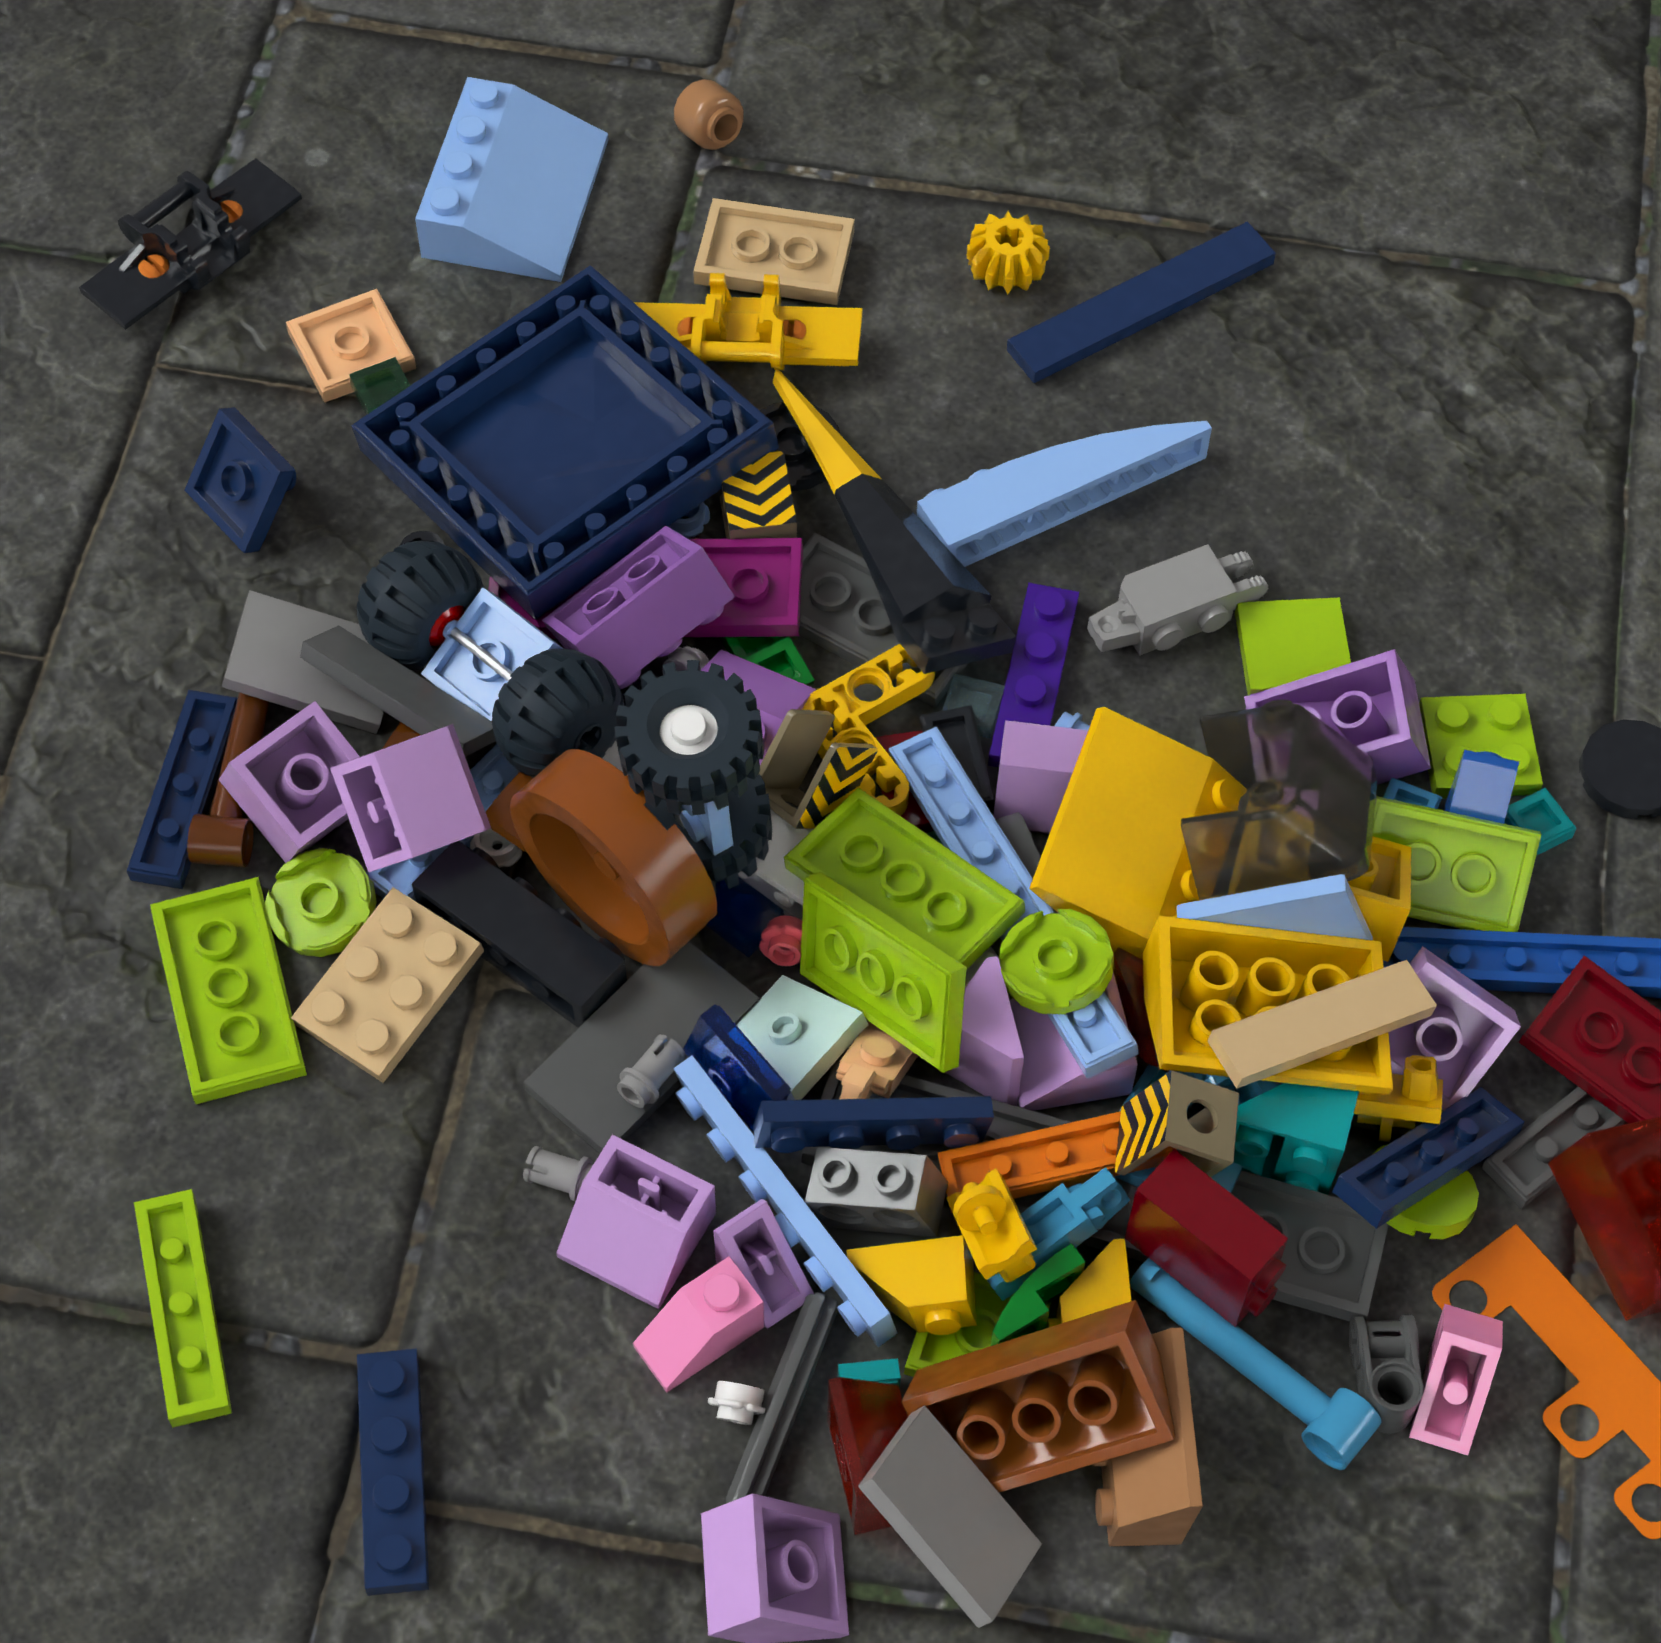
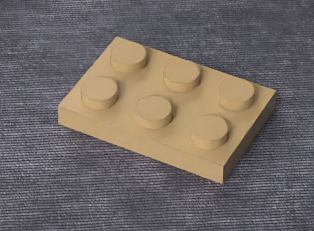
M713 198L693 271L694 284L710 286V273H725L728 289L762 294L764 274L779 275L781 297L837 305L854 235L855 219Z
M392 887L291 1019H293L297 1027L384 1083L484 952V949L479 941Z

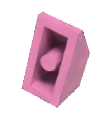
M728 1256L681 1287L633 1342V1346L664 1390L669 1392L763 1329L764 1302L730 1256Z
M1444 1304L1427 1358L1422 1379L1423 1395L1413 1416L1409 1438L1464 1455L1469 1454L1502 1351L1503 1321Z

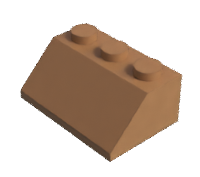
M1169 1328L1151 1334L1161 1357L1175 1430L1174 1440L1092 1464L1093 1467H1101L1103 1488L1096 1490L1095 1509L1098 1526H1107L1109 1546L1181 1545L1203 1507L1183 1328Z

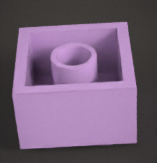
M314 701L230 761L219 781L283 861L287 863L300 853L308 850L349 819L330 768L360 756L317 702Z

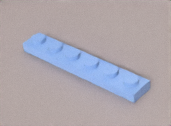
M693 1055L674 1067V1071L682 1086L675 1094L686 1112L694 1121L703 1116L713 1129L706 1135L720 1157L725 1162L735 1158L745 1172L739 1175L738 1178L755 1203L761 1199L768 1201L777 1213L775 1218L790 1248L799 1243L810 1257L804 1262V1266L820 1289L825 1292L830 1287L834 1288L844 1302L837 1309L854 1334L858 1337L866 1331L878 1347L895 1336L897 1331L889 1311L765 1149L755 1148L754 1135Z

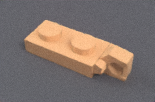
M868 1021L869 1025L857 1036L840 1060L836 1079L842 1081V1091L839 1099H869L872 1093L890 1098L918 1055Z

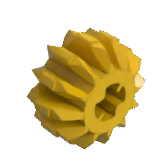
M1009 210L1001 219L989 213L985 224H975L974 230L971 233L970 244L967 245L968 265L971 266L974 280H985L988 291L996 286H1003L1007 295L1013 286H1018L1027 291L1032 280H1041L1045 272L1046 261L1049 260L1050 246L1048 245V240L1045 239L1043 226L1038 224L1031 225L1028 214L1019 219L1013 218Z

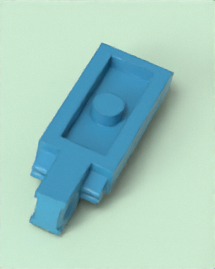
M1105 1167L1083 1184L1079 1183L1070 1188H1066L1063 1183L1022 1212V1218L1037 1247V1250L1032 1252L1036 1266L1012 1282H1005L999 1273L987 1279L1000 1299L1004 1301L1015 1293L1023 1282L1054 1254L1071 1243L1076 1248L1098 1231L1097 1229H1101L1108 1220L1130 1201L1125 1190Z

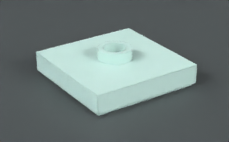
M782 975L715 1047L711 1054L717 1065L787 1100H801L869 1024L862 1011Z

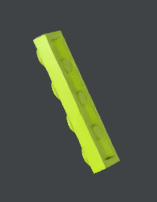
M189 1189L134 1202L168 1420L173 1428L232 1414L199 1214L193 1190Z

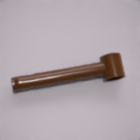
M239 693L219 778L230 761L262 739L270 705L269 701ZM219 779L210 815L195 814L191 820L187 840L188 858L191 863L246 868L250 862L253 849V823L251 819L243 818L244 811Z

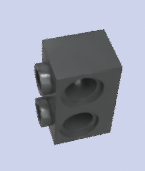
M817 1147L805 1202L828 1228L937 1237L948 1181L927 1155Z

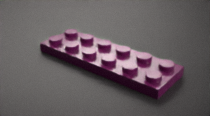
M802 538L689 539L704 549L735 597L724 605V610L719 617L708 624L698 625L684 637L799 636L803 566ZM491 577L489 578L488 591L499 597L549 638L556 639L542 620L592 581L536 620Z

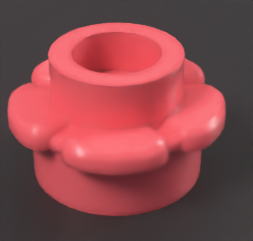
M778 916L770 920L767 927L761 933L762 940L759 943V948L762 954L780 966H793L800 963L802 920L793 916Z

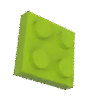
M1526 694L1423 697L1420 699L1419 706L1431 769H1428L1432 793L1442 796V799H1447L1464 749L1474 752H1493L1502 758L1519 761L1511 796L1531 795L1541 790L1543 781Z

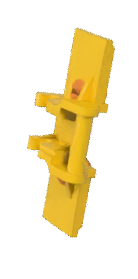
M710 273V294L706 296V304L634 302L704 364H706V361L770 363L771 368H774V370H784L785 365L858 366L863 309L781 306L779 275L764 274L761 298L731 297L726 285L725 273Z

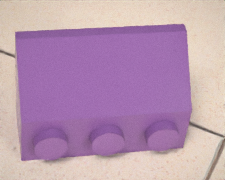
M664 526L542 621L565 649L576 650L599 660L616 679L619 688L623 689L635 682L641 674V669L655 658L667 656L681 645L682 637L698 625L708 624L719 617L724 610V605L735 596L700 545Z

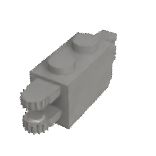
M1207 544L1125 575L1120 587L1118 601L1090 616L1087 629L1101 652L1130 645L1135 647L1139 656L1155 649L1167 650L1178 644L1182 639L1202 631L1210 633L1220 629L1228 621H1231L1233 610H1236L1238 603L1255 602L1264 597L1263 595L1269 589L1268 584L1261 575L1232 583L1231 581L1235 578L1238 579L1240 576H1244L1245 573L1252 569L1251 566L1254 565L1252 563L1253 560L1246 551L1236 552L1233 555L1230 554L1217 559Z

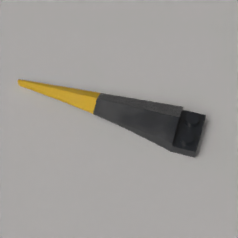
M776 369L773 385L806 439L841 507L870 571L898 642L920 670L926 674L1012 653L1017 636L990 605L992 595L784 374Z

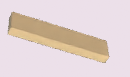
M1404 960L1212 1030L1207 1042L1236 1089L1430 1017L1437 1004L1408 960Z

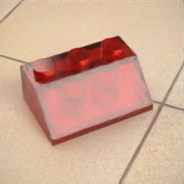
M1660 1116L1589 1132L1548 1163L1626 1321L1661 1312Z

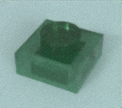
M396 357L349 374L351 387L366 415L410 386Z

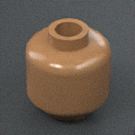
M702 79L691 83L679 95L674 108V121L679 131L703 149L717 150L731 143L740 133L744 120V109L740 100L712 80Z

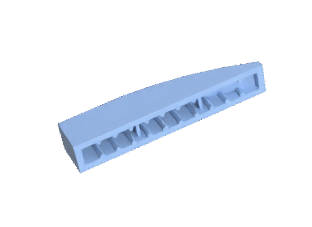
M1207 420L1152 425L1099 434L1055 445L1007 461L991 469H981L973 473L967 480L946 489L940 488L930 492L923 499L917 501V517L966 567L1205 459L1212 427Z

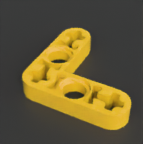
M898 644L812 692L802 710L829 711L835 716L833 727L838 734L833 738V729L830 727L817 752L822 759L832 743L872 744L877 748L878 751L859 788L875 798L876 785L871 776L876 772V783L886 793L894 790V799L889 800L884 795L878 796L875 799L901 816L908 806L909 782L905 774L866 725L924 693L932 686L935 672L924 674L921 671L916 673L911 668L902 672L904 663H908L911 667H917V665L901 644ZM894 679H896V687H893L892 684ZM863 684H873L878 686L883 694L877 700L863 701L855 696L854 690Z

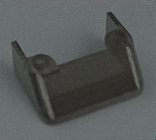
M1274 700L1259 708L1201 716L1200 724L1208 756L1218 762L1247 789V792L1240 798L1238 811L1181 819L1180 825L1199 900L1345 874L1347 881H1351L1360 877L1369 869L1377 789V776L1374 762L1370 755L1307 709L1293 704L1290 700Z

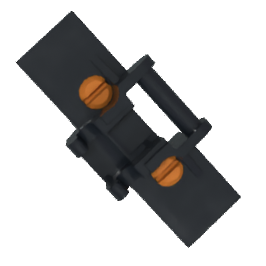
M257 158L229 176L212 190L204 181L191 172L185 171L177 177L178 183L133 216L126 214L118 220L122 233L135 246L79 287L80 292L126 330L177 291L185 294L190 289H202L249 254L250 237L302 199L301 193ZM189 199L193 201L192 206L196 219L177 235L173 234L162 224H156Z

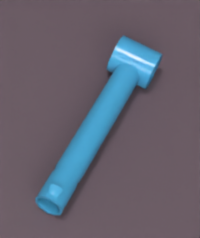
M1147 1259L1130 1280V1287L1156 1308L1165 1312L1175 1323L1308 1425L1301 1434L1302 1440L1306 1447L1326 1465L1337 1470H1344L1381 1425L1382 1422L1378 1412L1359 1394L1346 1388H1339L1330 1398L1239 1326L1234 1327L1151 1259Z

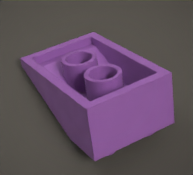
M1395 649L1244 697L1257 784L1261 790L1382 784L1390 781L1391 778L1398 779L1431 769L1415 680Z

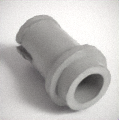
M659 1034L654 1039V1043L632 1068L626 1067L621 1071L619 1076L621 1081L617 1085V1090L631 1105L643 1108L647 1103L653 1104L659 1098L658 1089L674 1072V1067L686 1060L685 1051L672 1038L664 1047L668 1040L667 1036Z
M534 1146L526 1160L527 1164L534 1166L533 1169L524 1168L523 1179L529 1183L534 1182L569 1193L570 1200L576 1201L582 1182L593 1166L592 1158L585 1156L579 1161L543 1150L542 1147Z

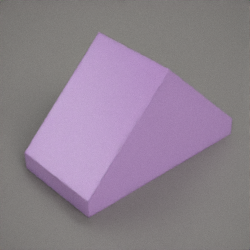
M764 1199L759 1200L713 1230L716 1263L718 1264L730 1256L763 1300L764 1327L767 1329L801 1307L806 1296L814 1294L775 1216Z

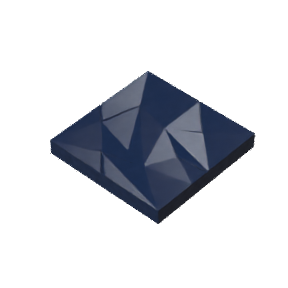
M588 266L351 425L360 451L444 530L461 549L535 620L616 564L664 526H670L721 490L724 480L766 453L779 449L774 423L592 266Z

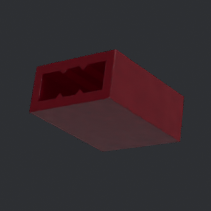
M1175 1149L1136 1189L1125 1234L1127 1241L1234 1327L1238 1325L1248 1312L1257 1317L1264 1311L1276 1295L1278 1288L1274 1284L1287 1266L1281 1261L1288 1241L1285 1235Z

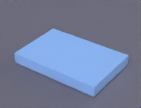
M1345 874L1177 905V918L1373 940V936Z

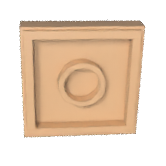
M378 289L286 322L288 334L324 403L416 369L415 358Z

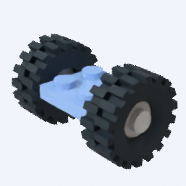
M687 660V670L676 671L675 663L670 662L662 665L664 675L656 678L651 670L640 677L642 690L640 691L631 685L624 694L626 706H618L615 736L624 776L628 775L630 787L636 794L644 790L646 800L644 805L655 815L666 830L676 824L704 865L714 891L717 893V882L725 880L729 890L739 885L738 873L740 871H743L748 877L757 871L756 857L765 860L769 851L768 840H772L769 794H766L765 782L759 774V759H763L764 755L760 709H757L756 697L752 690L749 689L744 692L743 680L733 673L727 681L725 680L723 666L711 663L709 671L704 672L701 671L699 660Z

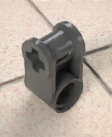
M1402 1314L1400 1320L1365 1321L1363 1316H1352L1349 1324V1347L1351 1361L1356 1372L1358 1394L1374 1407L1381 1418L1382 1423L1376 1431L1385 1434L1399 1433L1409 1426L1423 1395V1383L1418 1357L1419 1339L1415 1318L1412 1314ZM1389 1390L1397 1393L1403 1399L1404 1404L1394 1405L1384 1401L1379 1395V1391Z

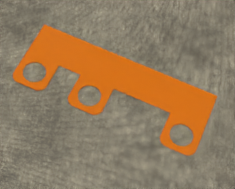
M1515 1224L1439 1281L1433 1287L1432 1297L1443 1310L1444 1304L1451 1305L1449 1299L1451 1288L1460 1281H1472L1480 1285L1487 1296V1305L1480 1315L1494 1318L1507 1307L1512 1306L1579 1381L1577 1385L1545 1409L1543 1413L1545 1426L1565 1449L1577 1458L1589 1457L1623 1430L1650 1459V1462L1616 1489L1614 1501L1616 1506L1643 1536L1649 1539L1661 1538V1521L1650 1522L1641 1518L1633 1508L1632 1495L1639 1486L1644 1484H1654L1661 1487V1382L1518 1225ZM1574 1404L1584 1405L1596 1414L1599 1421V1429L1592 1439L1577 1441L1565 1434L1561 1427L1560 1417L1568 1406Z

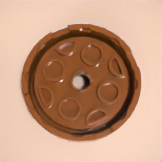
M579 749L566 750L513 795L510 802V813L515 830L531 860L548 884L590 929L601 938L611 941L629 958L645 965L661 966L716 916L717 899L710 877L697 853L677 825L674 824L666 830L655 815L644 805L646 803L644 790L636 794L629 785L627 775L624 776L621 770L590 752Z

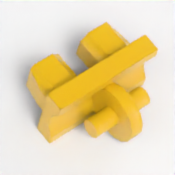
M1420 1055L1406 1057L1403 1075L1392 1074L1393 1090L1390 1095L1359 1091L1354 1114H1358L1357 1122L1380 1125L1378 1138L1380 1142L1390 1143L1392 1127L1414 1129L1415 1122L1440 1124L1443 1080L1438 1079L1437 1064L1434 1057Z
M997 1168L988 1172L981 1183H967L963 1187L962 1192H955L946 1198L975 1264L986 1280L999 1273L1005 1282H1012L1034 1269L1036 1262L1032 1252L1036 1251L1037 1247L1003 1176Z

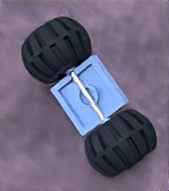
M413 541L396 547L393 552H388L379 560L380 563L376 568L372 567L366 576L367 582L361 586L357 602V618L362 634L369 645L409 670H423L421 674L436 687L492 721L497 745L508 762L518 771L534 778L566 750H584L603 758L608 748L613 746L616 741V712L619 705L624 706V700L619 685L610 671L599 660L576 650L563 649L499 597L485 589L477 570L461 552L438 542Z

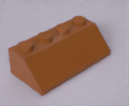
M1136 1300L917 1369L901 1401L908 1416L925 1405L999 1493L1174 1440L1175 1437L1160 1353Z

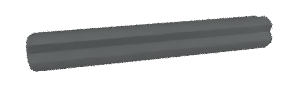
M817 1292L809 1294L805 1298L762 1407L765 1408V1413L759 1414L726 1496V1504L752 1493L766 1496L838 1313L837 1301L825 1294Z

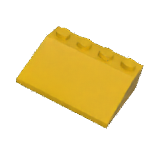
M1106 707L1097 708L1029 889L1057 913L1058 909H1073L1091 916L1106 930L1113 950L1114 960L1137 980L1143 979V951L1158 916L1177 918V905L1211 898L1247 789L1213 758Z
M1158 916L1143 951L1144 1003L1160 1069L1229 1077L1207 1042L1212 1030L1382 969L1381 941ZM1389 1032L1264 1078L1262 1081L1390 1095L1393 1090Z

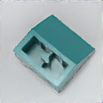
M1283 1083L1238 1105L1233 1162L1243 1166L1242 1171L1328 1195L1345 1150L1359 1091Z

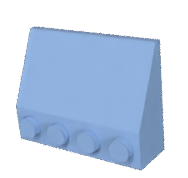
M467 77L415 218L421 258L561 282L609 140L608 133L513 84Z

